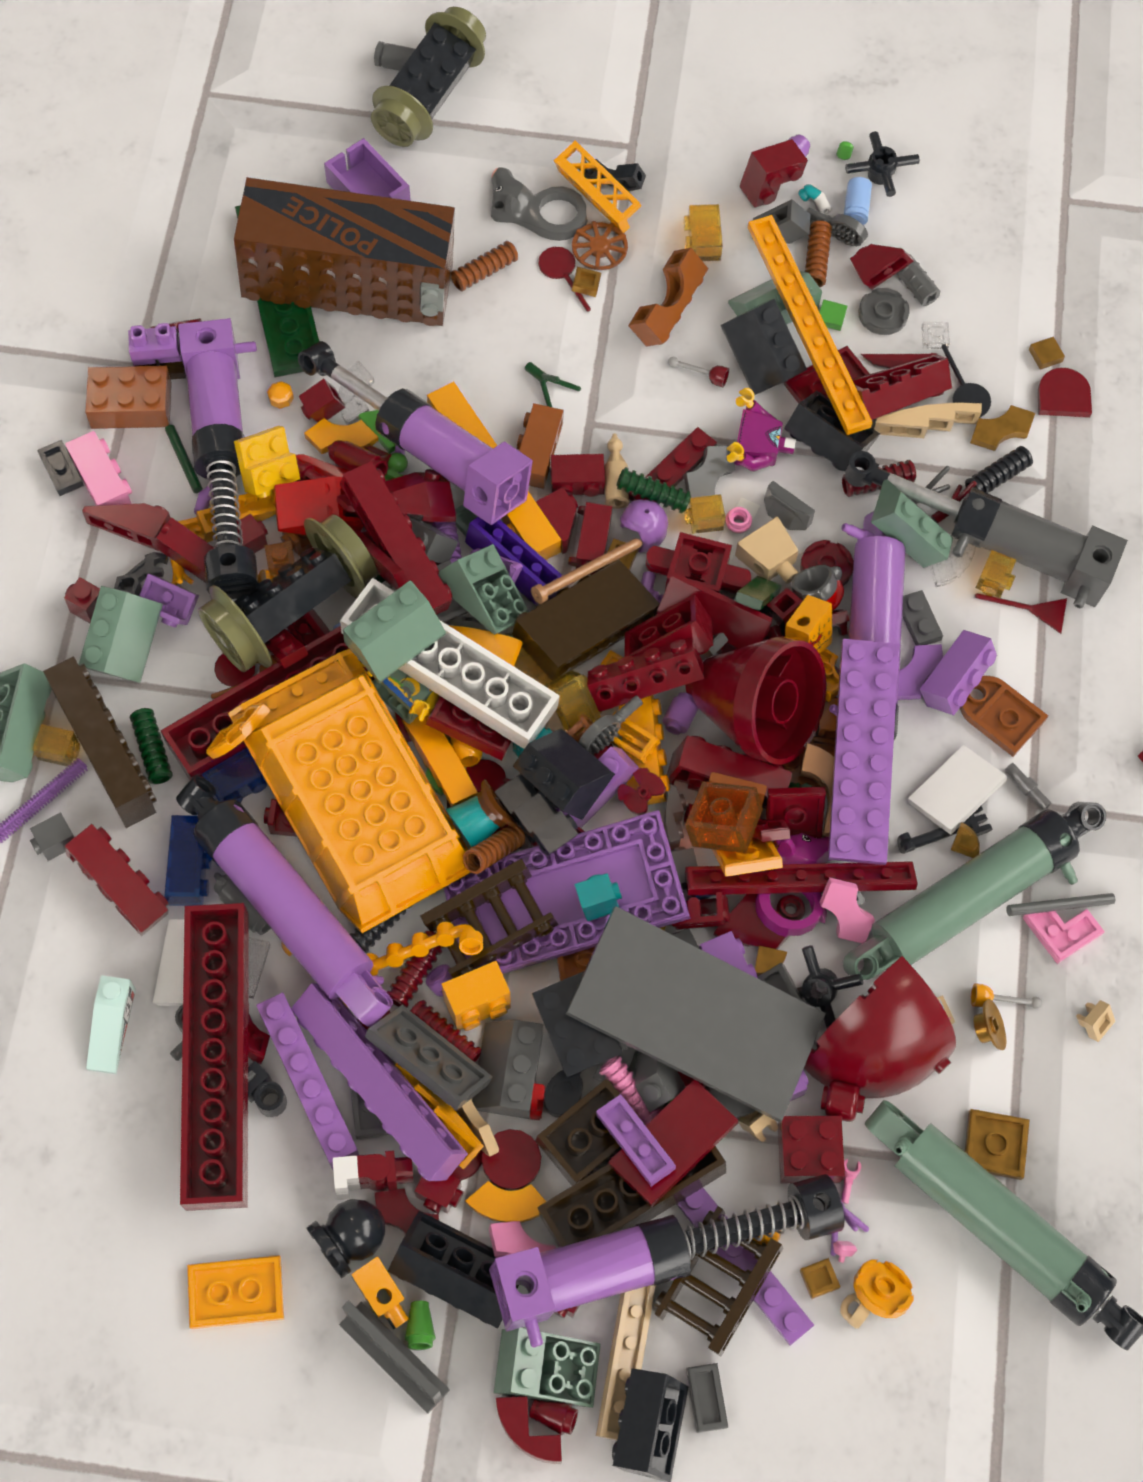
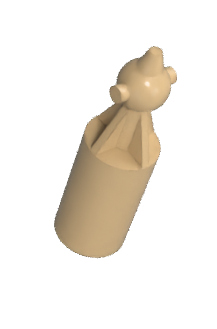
M614 433L607 443V448L611 454L604 465L605 504L613 506V509H620L628 506L629 493H626L623 488L618 490L616 484L622 469L628 468V465L620 454L623 448L622 441Z

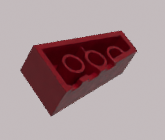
M938 354L852 379L871 420L926 398L943 395L944 391L952 389L948 358Z
M688 735L673 752L667 771L670 785H674L675 781L687 783V789L699 791V788H708L711 772L766 785L767 788L761 807L765 809L767 806L768 788H788L792 772L784 770V767L781 765L767 764L753 759L747 754L742 755L733 752L728 746H716L706 742L700 736Z
M91 824L65 845L66 855L72 862L78 861L77 865L82 873L89 880H94L97 883L96 886L104 897L116 904L115 908L142 937L168 915L169 910L166 906L169 903L159 891L154 894L147 886L150 881L139 869L135 872L128 865L131 860L121 848L115 850L109 842L112 838L102 827L96 829Z

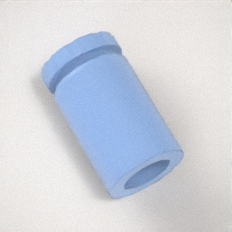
M855 177L850 179L847 185L844 215L856 219L862 225L868 222L872 191L870 180L864 177Z

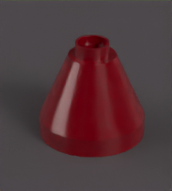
M787 637L771 638L709 657L703 661L705 679L685 685L686 693L693 696V701L697 708L748 756L778 765L786 764L796 759L805 750L807 743L810 744L823 715L827 689L825 667L817 649L808 642Z

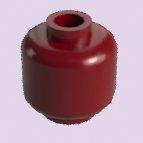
M837 1080L831 1081L829 1086H824L821 1110H825L826 1116H842V1121L852 1122L855 1120L857 1113L863 1114L865 1096L860 1095L859 1086Z

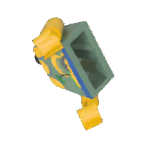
M399 669L381 683L376 679L374 682V686L382 700L408 724L413 722L417 716H419L418 720L420 721L430 716L439 700L437 693ZM367 671V674L372 677L373 675Z

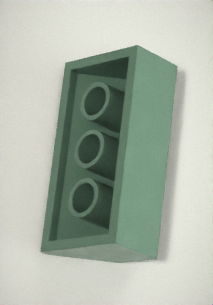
M25 663L0 672V781L16 782L28 778L33 767L31 762L33 753L39 743L38 733L40 725L45 718L44 709L46 701L51 694V687L44 672Z

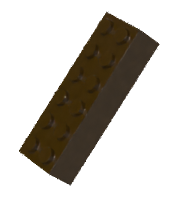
M73 656L44 670V675L125 828L157 813L153 806V803L157 802L152 792L153 790L147 778L143 775L135 756L127 746L128 744L122 732L118 729L110 710L106 707L97 686L94 685L85 664L78 665Z
M715 1146L653 1207L607 1164L537 1208L541 1220L558 1247L635 1227L636 1224L650 1221L726 1174V1161Z

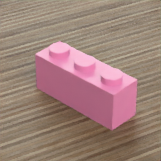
M92 431L65 443L69 456L96 506L131 504L128 495L132 493V490L126 479L121 480L118 474L121 473V470L115 458L109 459L107 454L110 453V450L104 438L99 440L95 431Z

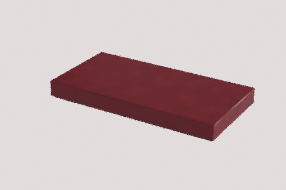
M694 1079L646 1125L650 1133L674 1162L676 1169L651 1187L623 1149L608 1162L609 1166L653 1207L738 1124V1119Z

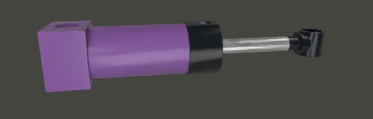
M319 341L298 354V363L306 374L310 376L317 373L320 376L327 375L377 409L379 412L375 421L376 431L395 444V453L398 452L405 455L406 450L465 491L463 506L490 525L527 501L533 460L505 441L495 448H491L408 389H399L387 398L336 363L334 353L326 342Z

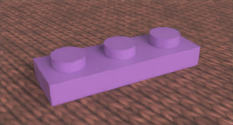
M621 1094L596 1111L598 1118L651 1187L676 1169L674 1162Z

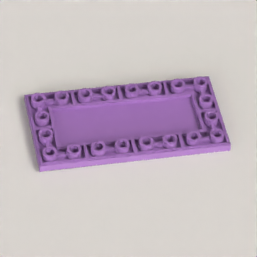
M659 810L579 833L574 839L548 857L541 852L540 846L509 854L481 873H469L444 887L447 901L520 859L524 861L532 875L531 878L527 879L526 885L543 916L551 912L559 925L555 926L549 935L542 938L536 937L496 959L495 961H497L502 974L596 947L610 914L587 921L575 888L576 883L585 881L593 875L608 873L611 883H618L622 899L617 900L619 907L658 928L690 919ZM511 888L502 893L501 900L517 930L533 922L516 889ZM484 903L476 908L475 913L492 945L507 937L490 903ZM459 917L452 921L454 926L460 924L468 925L465 917ZM464 954L465 957H466V959H468V958H470L471 956H473V955Z

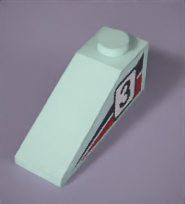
M101 975L94 1003L87 1070L117 1074L136 992L130 979Z

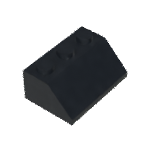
M775 299L766 301L720 325L754 395L808 370Z
M817 390L797 405L784 428L793 439L811 447L813 453L818 456H824L840 471H846L853 453L857 451L867 452L880 435L873 428L846 435L830 399Z
M563 729L556 730L528 743L513 764V767L559 809L580 820L584 819L615 775L613 771Z
M632 1368L631 1375L625 1383L626 1400L624 1409L619 1414L618 1424L620 1430L618 1440L612 1448V1466L633 1474L671 1482L689 1386L668 1374Z

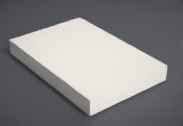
M963 745L908 798V804L951 835L959 828L961 822L964 823L1007 781V775Z
M169 919L153 999V1003L157 1006L183 1005L184 919Z

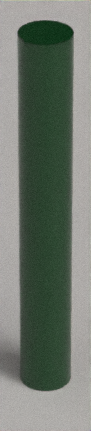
M168 425L165 427V432L193 493H199L203 490L202 485L174 425Z

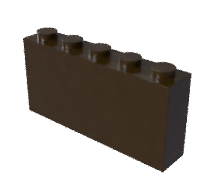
M618 559L598 569L593 575L581 578L573 587H565L556 597L538 604L529 613H521L514 621L515 625L512 636L523 642L522 648L554 682L624 639L625 632L656 616L660 603Z

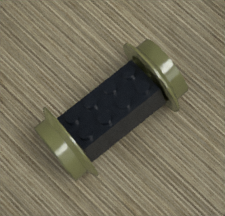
M332 514L322 522H318L313 518L305 519L304 528L313 548L302 552L300 559L295 563H288L278 570L279 574L271 580L265 579L256 586L257 590L250 595H242L233 601L219 587L215 585L209 587L211 600L198 609L199 617L220 650L240 671L246 672L257 663L265 668L272 666L271 656L264 643L342 587L357 599L366 587L365 585L372 578L375 579L377 577V568L367 548L351 527L337 515Z

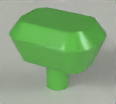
M848 141L841 142L836 153L837 157L842 160L850 159L854 146Z

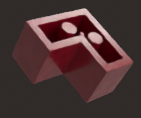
M793 139L753 151L750 154L739 187L754 208L769 205L775 201L781 184L796 181L802 177L808 160Z

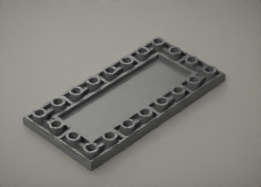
M615 906L565 1014L780 1122L784 1118L826 1013Z

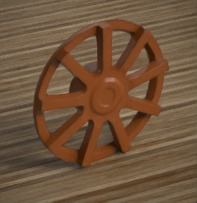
M592 221L591 224L585 225L576 231L572 240V251L575 258L585 267L594 270H607L617 266L624 260L628 251V242L625 233L615 227L613 223ZM598 228L606 229L602 236L599 235ZM593 229L595 237L590 236L586 231ZM611 231L615 232L618 235L613 238L607 239ZM580 236L584 237L589 241L585 243H577ZM622 240L623 248L611 245L617 241ZM578 248H590L581 257L577 253ZM609 251H616L622 255L616 261ZM590 255L596 257L595 266L585 262ZM606 256L611 264L600 266V258Z

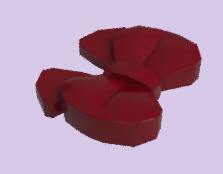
M638 768L632 774L640 785L636 790L624 784H621L618 789L619 801H624L626 807L633 814L639 816L647 813L648 801L652 796L663 795L666 790L662 779L650 772L648 768Z

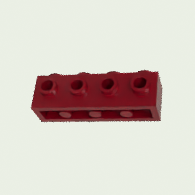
M693 637L685 640L678 639L670 645L650 648L644 653L633 657L625 656L617 662L608 665L595 666L592 670L588 671L587 686L598 711L602 712L628 703L635 695L642 699L705 679L704 664Z

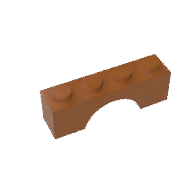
M691 247L674 251L664 266L663 272L666 277L667 292L661 305L651 304L639 307L628 325L646 347L661 345L669 339L671 330L681 319L683 310L691 302L692 295L697 287L702 284L703 277L709 269Z

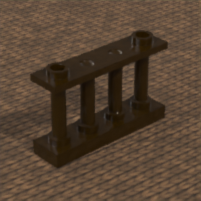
M522 859L420 915L429 931L437 932L438 924L442 922L451 923L459 917H465L468 925L482 934V951L468 959L460 951L457 939H454V943L447 947L456 963L454 967L448 969L453 978L487 965L536 937H545L554 930L555 926L559 925L551 912L543 916L526 885L527 879L531 878L532 875ZM511 888L516 889L533 920L532 923L517 930L501 900L502 893ZM484 903L491 904L507 934V937L493 945L475 913L476 908Z
M717 1206L714 1212L710 1210L707 1213L702 1224H710V1219H713L714 1222L721 1221V1216L725 1215V1211ZM772 1238L768 1244L764 1242L760 1244L753 1239L750 1244L741 1241L739 1246L754 1254V1258L758 1260L752 1271L749 1269L744 1271L717 1253L713 1254L709 1250L704 1257L695 1254L693 1260H690L691 1272L699 1258L737 1280L739 1286L742 1287L737 1298L733 1296L728 1298L690 1274L687 1277L674 1279L669 1290L660 1293L654 1304V1307L657 1308L654 1314L663 1320L669 1312L706 1335L707 1340L711 1342L708 1348L721 1357L784 1249L781 1243ZM683 1285L724 1309L723 1313L726 1314V1317L721 1325H712L675 1302Z

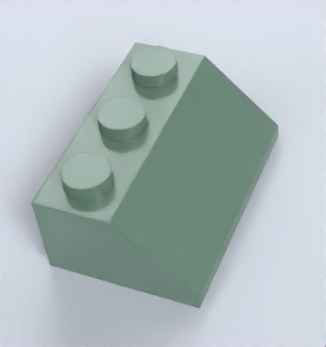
M800 271L817 309H819L822 290L808 272ZM772 279L728 300L730 307L739 316L766 301L775 299L786 325L792 322Z
M888 479L884 480L871 523L887 537L902 542L906 548V553L923 568L947 560L954 538Z
M411 580L343 629L344 643L379 683L446 634L429 601Z
M101 586L78 665L84 663L89 670L141 683L163 604L128 592Z

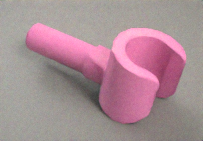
M848 1159L844 1161L845 1179L842 1203H849L853 1180L857 1178L861 1170L860 1161H858L855 1171L847 1169Z

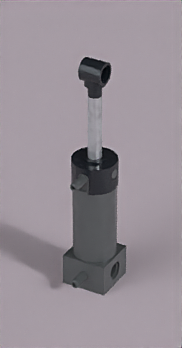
M857 451L850 457L845 471V478L852 486H871L872 483L882 486L883 481L888 479L908 498L955 517L954 523L956 524L951 533L952 537L958 539L953 550L955 557L960 558L963 556L968 543L992 551L1063 581L1064 585L1060 593L1074 598L1073 604L1077 608H1083L1085 604L1093 607L1097 606L1113 580L1128 541L1093 525L1088 534L1083 535L1006 503L1002 499L974 487L971 488L967 499L964 498L961 503L880 469V464L876 463L875 458L869 452Z

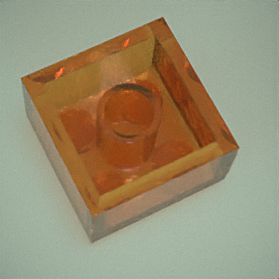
M702 781L685 824L692 847L747 853L763 810L757 788Z

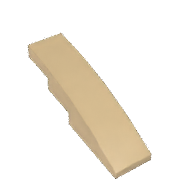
M942 403L903 409L876 418L873 429L879 432L880 435L924 439L927 430L951 431L954 422L977 424L981 415L982 403Z

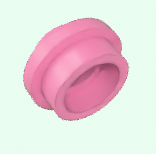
M735 507L727 513L725 523L732 532L743 533L751 527L752 516L745 508ZM739 519L742 520L743 523H736L734 521Z

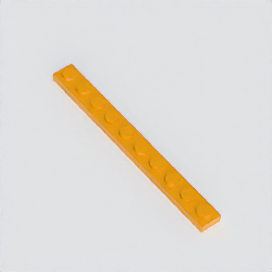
M770 215L749 221L748 230L846 435L871 428L873 422L773 216Z

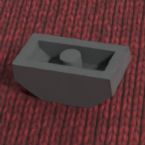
M772 481L768 485L764 498L768 516L773 519L778 517L783 526L788 530H806L812 524L815 510L776 482Z

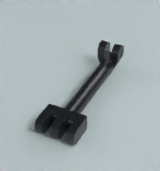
M982 806L964 822L977 836L993 830L991 824L979 826V824L988 820L986 814L974 816V814L983 810ZM938 828L911 838L909 832H906L897 839L898 849L902 854H905L918 847L955 835L958 829L950 835L944 829Z

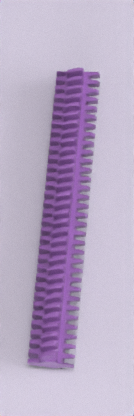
M77 758V761H73L74 763L68 765L65 768L66 770H62L63 772H60L57 775L58 777H54L55 779L49 781L50 784L47 783V786H43L44 788H41L42 791L39 790V793H35L36 795H33V798L30 797V800H27L28 802H24L25 805L22 804V807L20 806L19 809L13 812L14 814H10L11 816L5 818L6 821L0 823V842L3 843L2 839L6 841L5 837L9 838L8 835L12 836L10 832L14 834L13 829L17 831L16 827L20 829L18 825L21 827V823L25 825L24 820L28 822L27 818L31 820L30 816L34 817L32 813L36 815L35 811L39 813L38 809L42 810L41 807L45 808L43 804L47 806L46 802L50 803L49 799L53 801L51 797L54 799V795L58 797L57 792L61 794L59 790L64 792L62 788L66 790L65 785L69 787L68 783L72 785L70 781L73 783V779L77 781L76 776L80 778L78 774L81 776V772L85 774L84 769L88 771L87 765Z

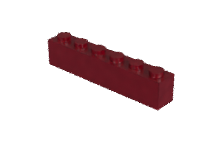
M371 461L344 473L340 486L373 543L404 571L408 582L411 580L426 597L436 615L448 610L452 602V592L446 583L443 584L438 576L439 570L435 562L427 557L423 541L420 537L416 538L413 533L409 517L406 514H402L398 507L397 496L387 488L383 472L379 468L376 469Z

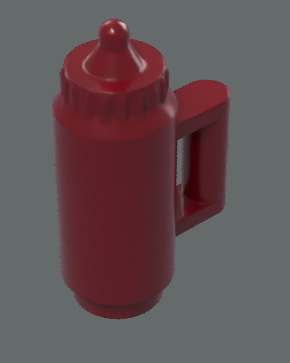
M336 440L328 446L329 458L336 465L346 470H353L372 461L376 469L379 468L384 476L387 474L388 461L392 455L370 444L360 447L349 441Z

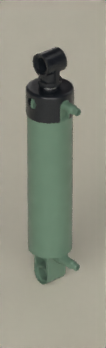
M1075 802L1069 807L1068 812L1062 816L1051 809L1040 812L999 842L873 923V937L845 956L843 960L844 971L850 976L861 973L863 980H869L887 970L901 956L912 965L1059 868L1071 885L1077 883L1078 879L1070 861L1076 858L1080 852L1078 838L1090 830L1096 831L1105 824V809L1098 803ZM1086 811H1088L1087 821L1085 820ZM861 959H863L864 966L863 969L859 972L857 969L858 962Z
M883 1100L865 1121V1126L900 1157V1160L895 1165L900 1172L1050 1300L1053 1306L1075 1325H1083L1096 1313L1093 1320L1096 1323L1101 1322L1105 1325L1104 1331L1114 1343L1124 1350H1129L1143 1334V1317L1127 1305L1120 1307L1113 1295L1108 1298L1117 1284L1114 1276L1089 1255H1085L932 1123L923 1130L889 1101Z

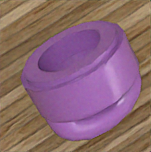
M447 964L437 966L426 978V985L439 997H443L442 983L453 979L448 971L450 967Z

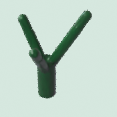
M532 362L527 363L525 366V371L540 381L546 405L552 407L546 386L547 381L581 391L580 386L560 380L558 376L546 374Z

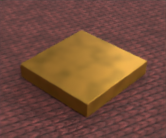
M970 1109L965 1152L992 1175L1019 1180L1024 1179L1030 1119Z

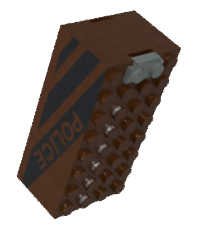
M246 177L234 235L241 297L252 301L262 298L264 301H271L275 304H291V302H294V305L301 308L311 306L329 312L341 311L348 312L351 315H369L378 319L390 318L401 322H418L428 326H443L453 268L455 207Z

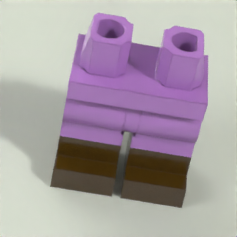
M161 323L155 328L145 329L141 325L131 326V329L128 330L129 354L133 366H159L160 364V366H167L171 380L186 378L176 326L170 327L168 323Z

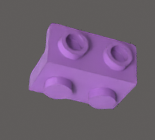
M152 574L147 575L139 595L140 597L163 604L160 617H162L161 622L175 628L178 624L188 625L199 598L198 594Z

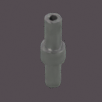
M1011 763L1005 769L1020 785L1018 788L1025 796L1029 795L1043 810L1052 804L1037 788L1038 784L1031 777L1028 778L1014 763Z

